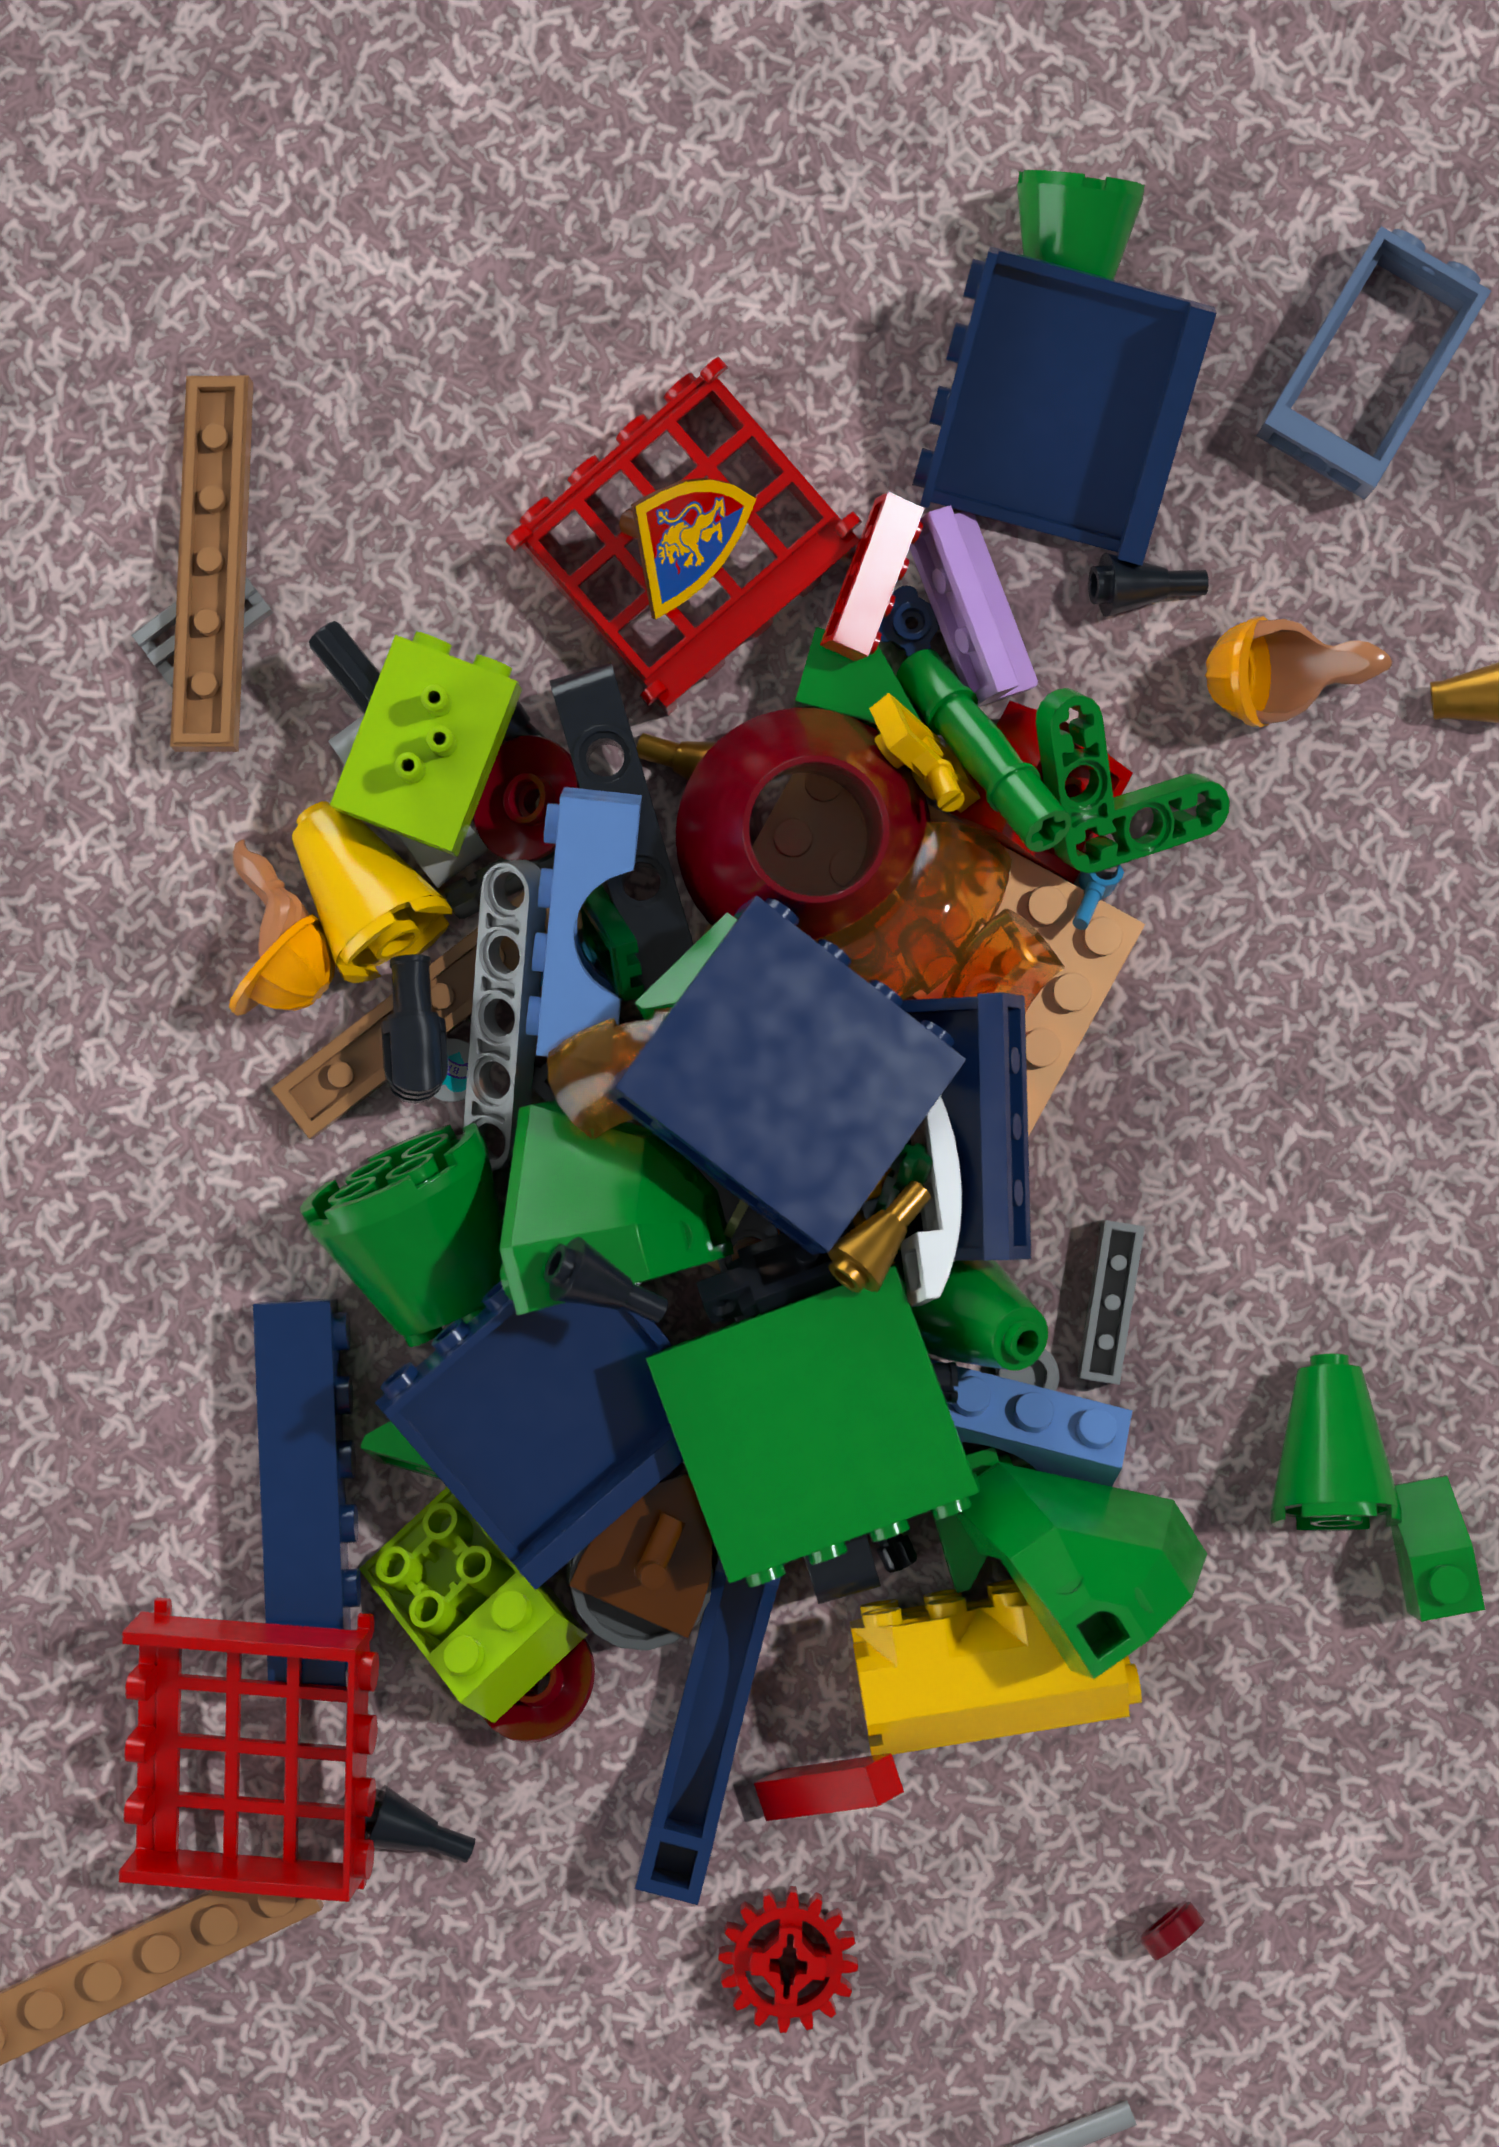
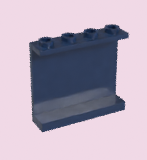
M755 896L741 905L734 915L737 921L631 1064L615 1075L602 1094L805 1250L815 1255L831 1250L966 1059L952 1048L955 1041L944 1029L928 1020H923L919 1023L901 1009L903 1000L894 990L877 980L872 979L868 983L849 968L851 959L839 947L824 939H819L816 942L796 927L799 919L789 908L772 898H767L764 902L761 898Z

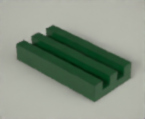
M600 884L590 893L579 910L583 940L617 996L623 1002L637 999L645 993L644 985L638 975L642 974L641 963L634 954L639 952L638 943Z

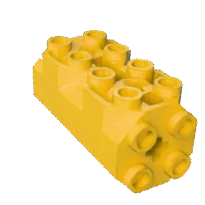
M1013 1579L988 1584V1598L979 1601L966 1602L965 1597H962V1592L957 1593L955 1589H949L923 1595L925 1605L903 1609L899 1607L897 1599L869 1602L860 1605L862 1618L850 1621L871 1756L887 1753L894 1755L1130 1717L1129 1705L1142 1703L1141 1687L1135 1663L1131 1664L1129 1656H1127L1095 1679L1071 1671Z

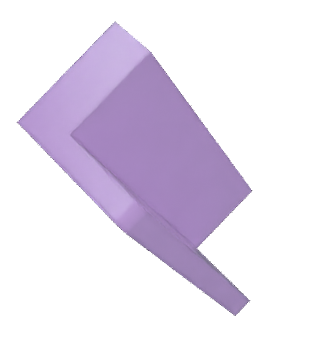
M951 505L928 512L920 518V521L923 522V529L915 544L910 545V551L960 681L964 686L971 688L976 694L978 707L1031 690L1037 686L1038 680L975 515L966 511L954 514Z

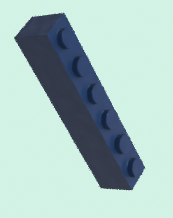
M338 1298L253 1304L265 1621L270 1624L351 1630L350 1608L360 1607L361 1578L359 1568L349 1569L348 1543H357L358 1541L356 1504H346L345 1479L355 1478V1445L353 1440H343L342 1415L352 1414L353 1386L351 1376H341L340 1350L350 1349L349 1313L338 1312ZM267 1656L268 1681L287 1682V1657ZM302 1658V1683L347 1687L348 1662Z

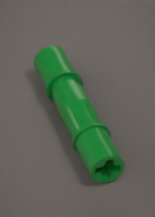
M924 649L910 655L899 667L896 677L907 697L925 718L926 726L936 735H941L961 765L987 792L986 800L990 807L1003 816L1029 850L1041 852L1058 844L1070 829L1071 817L1041 781L1038 770L1032 764L1021 760L1002 731L978 707V698L973 690L964 686L938 652L932 649Z

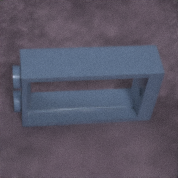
M1382 226L1368 245L1256 435L1258 438L1364 500L1376 488L1491 293L1490 289L1479 284L1481 281L1480 277L1469 267L1454 261H1449L1445 264L1426 253L1424 243L1414 235L1400 229H1394L1390 232ZM1377 264L1456 310L1457 313L1374 454L1371 456L1291 408Z

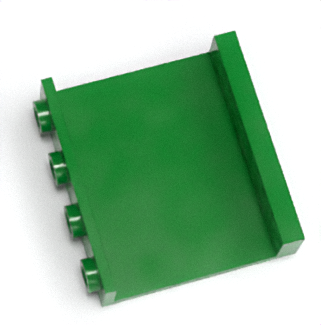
M898 1263L890 1266L878 1292H872L863 1288L859 1293H856L841 1284L764 1314L759 1313L757 1316L743 1319L659 1350L646 1358L729 1583L746 1578L749 1587L770 1582L786 1574L783 1566L784 1563L806 1555L811 1565L825 1562L848 1551L845 1541L867 1533L870 1534L872 1542L891 1538L910 1529L907 1522L908 1518L930 1510L935 1520L957 1514L972 1506L969 1496L980 1492L976 1472L973 1473L905 1293L906 1285Z

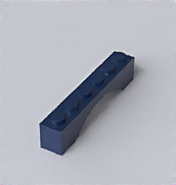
M719 1555L717 1556L713 1572L710 1601L702 1615L635 1884L636 1890L695 1905L699 1903L746 1705L781 1578L779 1577L755 1587H749L746 1578L729 1583Z

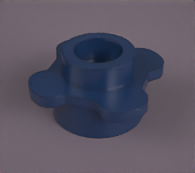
M905 585L897 588L893 593L896 597L894 606L890 614L886 618L883 617L878 631L882 633L881 642H892L899 649L905 650L908 658L917 651L931 649L930 642L936 632L940 630L931 604L920 598L914 587ZM910 617L915 618L918 622L917 627L914 629H909L905 624L906 620Z

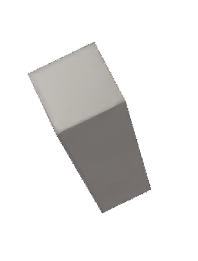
M1101 1220L1077 1377L1080 1379L1120 1385L1145 1226Z

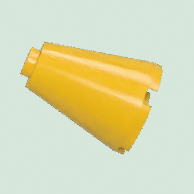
M327 801L318 802L308 807L298 816L296 820L298 826L293 831L292 841L335 966L345 981L361 983L377 979L381 975L376 966L387 962L394 956L420 955L431 947L446 931L449 923L443 914L452 915V909L446 899L363 821L338 812Z

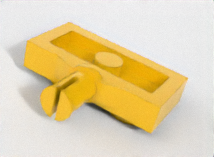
M888 693L869 708L880 731V734L874 739L881 753L895 768L899 769L904 764L909 767L916 783L929 798L937 801V805L939 808L942 807V811L951 812L957 810L961 813L980 799V795L968 771L961 765L950 747L894 696Z

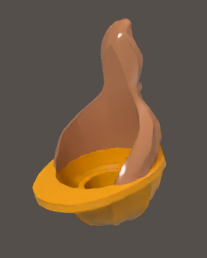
M1255 616L1247 622L1230 628L1218 639L1206 660L1207 671L1205 677L1207 678L1208 692L1217 704L1232 716L1241 719L1246 725L1264 727L1271 723L1287 721L1306 711L1326 685L1333 683L1361 684L1389 670L1393 661L1385 651L1369 642L1357 640L1347 641L1335 646L1326 645L1318 640L1301 623L1287 619L1268 620L1264 616Z
M244 839L239 840L233 850L234 867L243 881L263 901L266 909L259 931L258 951L260 958L239 983L230 999L228 1008L236 1016L246 1014L258 1004L277 1010L296 1011L307 1008L314 1004L317 999L321 998L322 994L329 988V984L332 982L336 966L321 922L313 914L309 915L307 909L296 895L285 889L284 882L278 879L274 867L267 858L249 851Z

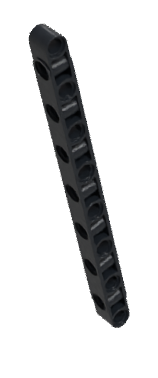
M610 662L549 681L580 789L642 795L634 869L647 867L658 873L661 882L659 890L654 897L638 901L632 899L625 892L624 883L630 872L612 877L607 882L615 907L637 940L639 952L634 954L641 963L642 974L638 975L643 983L646 992L694 944L615 673ZM602 745L616 746L624 754L622 767L611 776H600L589 769L590 755L596 748ZM693 1164L717 1189L726 1224H728L740 1199ZM748 1206L732 1238H730L732 1247L744 1237L753 1236L765 1240L778 1235L776 1226ZM732 1255L717 1259L721 1273L728 1271L726 1266L733 1262ZM744 1315L735 1317L736 1322L746 1319ZM866 1534L845 1541L848 1551L825 1562L811 1565L808 1556H804L818 1604L881 1587Z

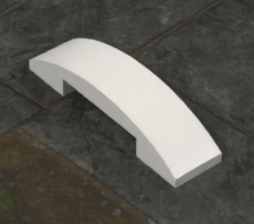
M941 1096L911 1136V1145L914 1146L916 1143L923 1144L927 1147V1154L932 1158V1167L927 1181L924 1183V1188L930 1193L931 1199L921 1209L924 1232H917L904 1239L900 1245L907 1298L911 1307L922 1306L940 1297L950 1274L960 1232L962 1210L960 1165L954 1133Z

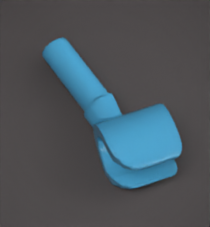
M1118 865L1110 880L1101 879L1095 872L1080 873L1079 884L1081 889L1084 890V896L1072 922L1075 928L1080 930L1087 929L1098 902L1110 896L1124 874V870L1120 865Z

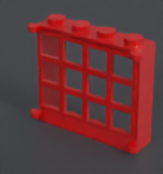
M716 357L708 363L700 372L698 378L693 373H688L678 380L664 395V400L667 404L650 419L641 414L629 422L615 438L620 445L601 461L594 455L580 464L567 479L571 487L553 502L548 497H544L536 502L520 518L519 522L521 525L505 540L514 552L520 546L525 550L645 689L640 694L642 700L648 706L655 701L668 716L678 708L676 701L703 677L708 680L725 665V658L750 636L755 639L772 625L773 617L798 595L801 597L806 596L821 582L822 574L843 556L846 555L850 560L854 556L860 540L853 532L862 523V520L853 511L841 520L718 379V376L728 369V366L720 357ZM706 397L712 401L738 431L709 457L704 454L678 424V421ZM666 432L669 433L697 466L682 480L707 477L730 483L718 470V467L743 445L748 443L777 476L773 482L754 497L756 502L747 521L749 527L775 555L776 559L742 588L721 567L713 578L731 598L696 628L677 607L666 613L665 615L682 633L684 638L651 667H648L619 634L623 628L649 607L643 568L625 548L635 538L623 532L615 536L585 501L620 471L643 497L654 492V487L634 466L632 461ZM786 488L817 522L815 526L788 549L757 514ZM576 511L605 546L569 576L539 541L571 513ZM615 556L645 592L609 622L579 586Z
M157 1597L154 1600V1613L141 1611L122 1631V1644L139 1645V1664L129 1673L125 1687L126 1698L138 1700V1726L128 1736L124 1752L126 1762L137 1763V1788L127 1798L124 1807V1823L136 1825V1849L119 1869V1882L349 1902L357 1889L364 1890L367 1880L371 1876L374 1863L373 1840L365 1839V1817L370 1818L372 1816L376 1798L375 1778L366 1777L367 1755H372L375 1750L378 1731L377 1716L368 1714V1693L375 1691L379 1675L378 1652L370 1651V1641L374 1633V1615L359 1613L356 1630L171 1616L172 1601L170 1598ZM182 1649L227 1652L226 1677L181 1674ZM242 1654L287 1657V1682L242 1679ZM302 1658L348 1662L347 1687L302 1683ZM181 1690L226 1693L225 1736L181 1733ZM241 1694L286 1698L285 1741L240 1737ZM301 1699L347 1703L346 1746L300 1742ZM180 1748L225 1752L224 1795L180 1791ZM240 1753L285 1757L284 1800L239 1796ZM300 1758L345 1762L344 1805L299 1801ZM179 1807L224 1811L223 1853L179 1849ZM239 1812L284 1816L283 1858L238 1854ZM299 1817L344 1821L343 1863L298 1859Z

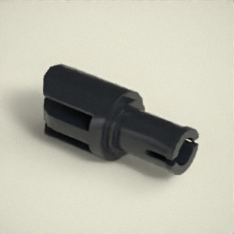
M419 954L400 955L390 959L394 1013L387 1016V1020L381 1023L383 1068L386 1081L395 1096L403 1102L414 1104L428 1101L437 1094L447 1077L448 1071L446 1020L439 1017L437 1012L432 1011L429 969L431 958Z

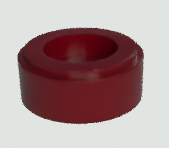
M1183 1901L1146 1929L1141 1935L1142 1939L1140 1942L1155 1961L1159 1960L1185 1942L1202 1926L1205 1920L1190 1901Z

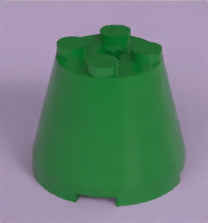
M474 1122L462 1128L465 1134L455 1135L449 1124L413 1136L368 1157V1164L350 1173L345 1178L346 1185L339 1188L336 1180L328 1181L314 1191L300 1207V1212L314 1238L396 1332L404 1337L409 1347H416L434 1339L443 1331L442 1326L460 1318L467 1324L487 1307L482 1302V1299L501 1281L500 1270L503 1261L500 1253L503 1219L489 1151Z

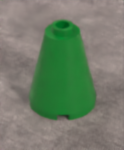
M1049 170L1019 171L1017 195L1023 255L1114 280L1144 199L1145 185L1112 177H1106V180L1085 177V174Z
M995 1260L953 1261L949 1277L940 1297L922 1306L911 1307L930 1358L1018 1371L1035 1363L1042 1355L1047 1344L1048 1325L1044 1316ZM895 1262L898 1263L899 1269L905 1282L902 1262Z
M1348 1355L1310 1356V1366L1297 1370L1270 1511L1271 1525L1274 1527L1283 1528L1286 1517H1296V1529L1303 1531L1370 1529L1369 1516L1378 1515L1386 1516V1527L1402 1523L1400 1501L1364 1373L1361 1367L1349 1365Z

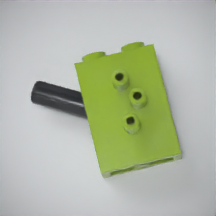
M332 621L322 626L309 640V646L364 714L330 806L348 816L458 857L522 692L518 681L509 678L512 668L499 661L476 654L473 664L449 655L452 645L431 635L416 631L412 641L395 635L380 673L339 622Z

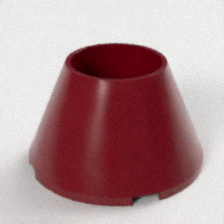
M790 708L765 713L742 723L720 738L707 751L695 767L683 792L677 813L675 845L677 861L686 889L697 909L711 926H714L726 913L735 917L734 915L741 905L755 896H758L764 902L767 898H772L785 905L798 917L799 923L796 927L817 942L819 939L827 940L839 947L849 957L878 942L902 920L917 898L928 870L932 847L931 818L925 793L913 778L911 769L905 764L899 769L895 768L877 747L874 739L880 734L877 730L862 721L831 710ZM794 773H811L827 777L845 788L855 799L862 811L867 831L864 858L852 879L844 887L831 895L807 896L789 891L774 882L756 860L749 835L752 808L764 786L779 777Z

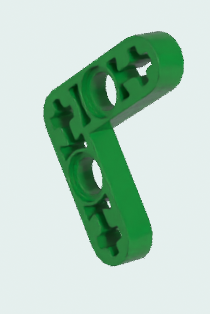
M1069 688L1057 689L1049 693L1040 703L1036 713V730L1043 781L1071 817V826L1068 833L1058 844L1053 846L1055 854L1064 863L1084 873L1099 872L1208 836L1216 832L1224 824L1230 807L1227 791L1220 784L1196 773L1185 774L1113 797L1104 722L1099 705L1092 698ZM1069 708L1079 712L1078 718L1073 719L1069 723L1070 734L1060 729V723L1069 719ZM1073 742L1084 747V749H1074ZM1086 765L1090 773L1087 788L1076 797H1068L1065 791V781L1068 774L1074 768ZM1198 794L1205 796V802L1200 803L1196 807V816L1183 811L1197 804ZM1170 806L1178 809V811L1172 812ZM1150 807L1153 812V824L1150 830L1144 836L1133 839L1129 831L1132 817L1140 809ZM1088 829L1099 835L1086 841V852L1082 853L1076 849L1077 844L1085 841V830ZM1111 834L1114 841L1104 835Z

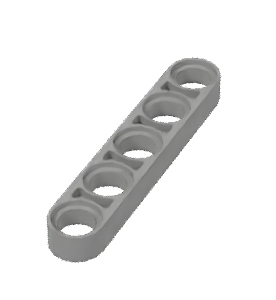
M513 860L492 866L484 875L481 886L463 1128L473 1122L476 1123L485 1143V1133L490 1123L502 1131L505 1138V1149L502 1156L494 1155L488 1148L493 1171L507 1167L508 1162L512 1159L519 1108L531 1105L532 1098L531 1085L534 1073L536 1035H526L529 997H540L541 972L532 971V957L535 933H545L547 908L538 907L541 870L535 863L528 860ZM511 872L516 874L524 885L525 896L520 907L513 906L505 895V880ZM505 936L511 938L519 949L520 960L514 971L508 969L500 957L499 948ZM500 999L506 1001L512 1007L515 1015V1024L510 1033L503 1031L495 1019V1008ZM495 1061L502 1064L510 1076V1087L505 1096L494 1089L490 1080L491 1067Z

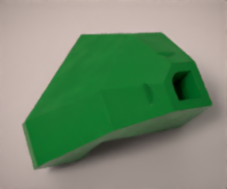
M558 1100L519 1108L500 1243V1253L503 1261L500 1270L501 1283L508 1298L514 1302L517 1315L565 1303L550 1298L549 1283L544 1280V1272L547 1262L556 1247L561 1244L567 1245L576 1237L583 1238L630 1277L634 1284L734 1254L731 1239L723 1235L727 1224L717 1189L686 1157L648 1128Z
M998 1462L977 1476L980 1483V1492L969 1496L972 1506L955 1514L979 1553L1001 1559L1069 1669L1092 1679L1097 1678L1148 1642L1193 1597L1207 1557L1204 1547L1172 1499Z

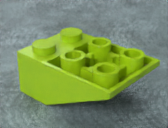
M448 1487L442 1490L359 1569L457 1700L492 1723H495L588 1635L546 1583H543L537 1590L531 1586Z

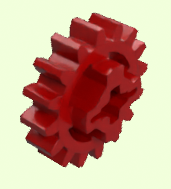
M790 1886L786 1894V1901L779 1902L776 1901L775 1895L770 1889L763 1890L762 1908L757 1910L752 1904L744 1901L740 1905V1912L745 1921L744 1924L741 1925L736 1922L727 1921L724 1934L735 1944L719 1947L718 1961L733 1965L732 1968L721 1974V1984L723 1988L739 1986L740 1989L733 1998V2007L739 2011L750 2004L755 2006L754 2024L758 2027L767 2020L769 2015L777 2017L780 2033H787L790 2019L796 2017L800 2018L807 2031L813 2029L814 2011L820 2009L825 2015L832 2018L836 2015V2006L832 1999L833 1994L850 1997L852 1993L851 1983L842 1976V1973L858 1971V1959L850 1954H844L842 1951L856 1944L853 1931H836L843 1920V1913L839 1908L831 1910L826 1915L821 1913L822 1895L817 1892L805 1904L799 1902L796 1886ZM779 1919L778 1928L764 1940L752 1939V1942L750 1941L761 1927ZM803 1921L818 1929L826 1939L829 1947H825V1944L813 1943L802 1931ZM792 1934L793 1948L796 1949L798 1961H795L793 1971L789 1973V1983L784 1985L783 1971H781L778 1958H781L783 1948L787 1947V1936ZM747 1971H750L751 1975L763 1976L774 1989V1997L761 1991L753 1983ZM812 1980L823 1981L812 1993L798 1998V1992Z

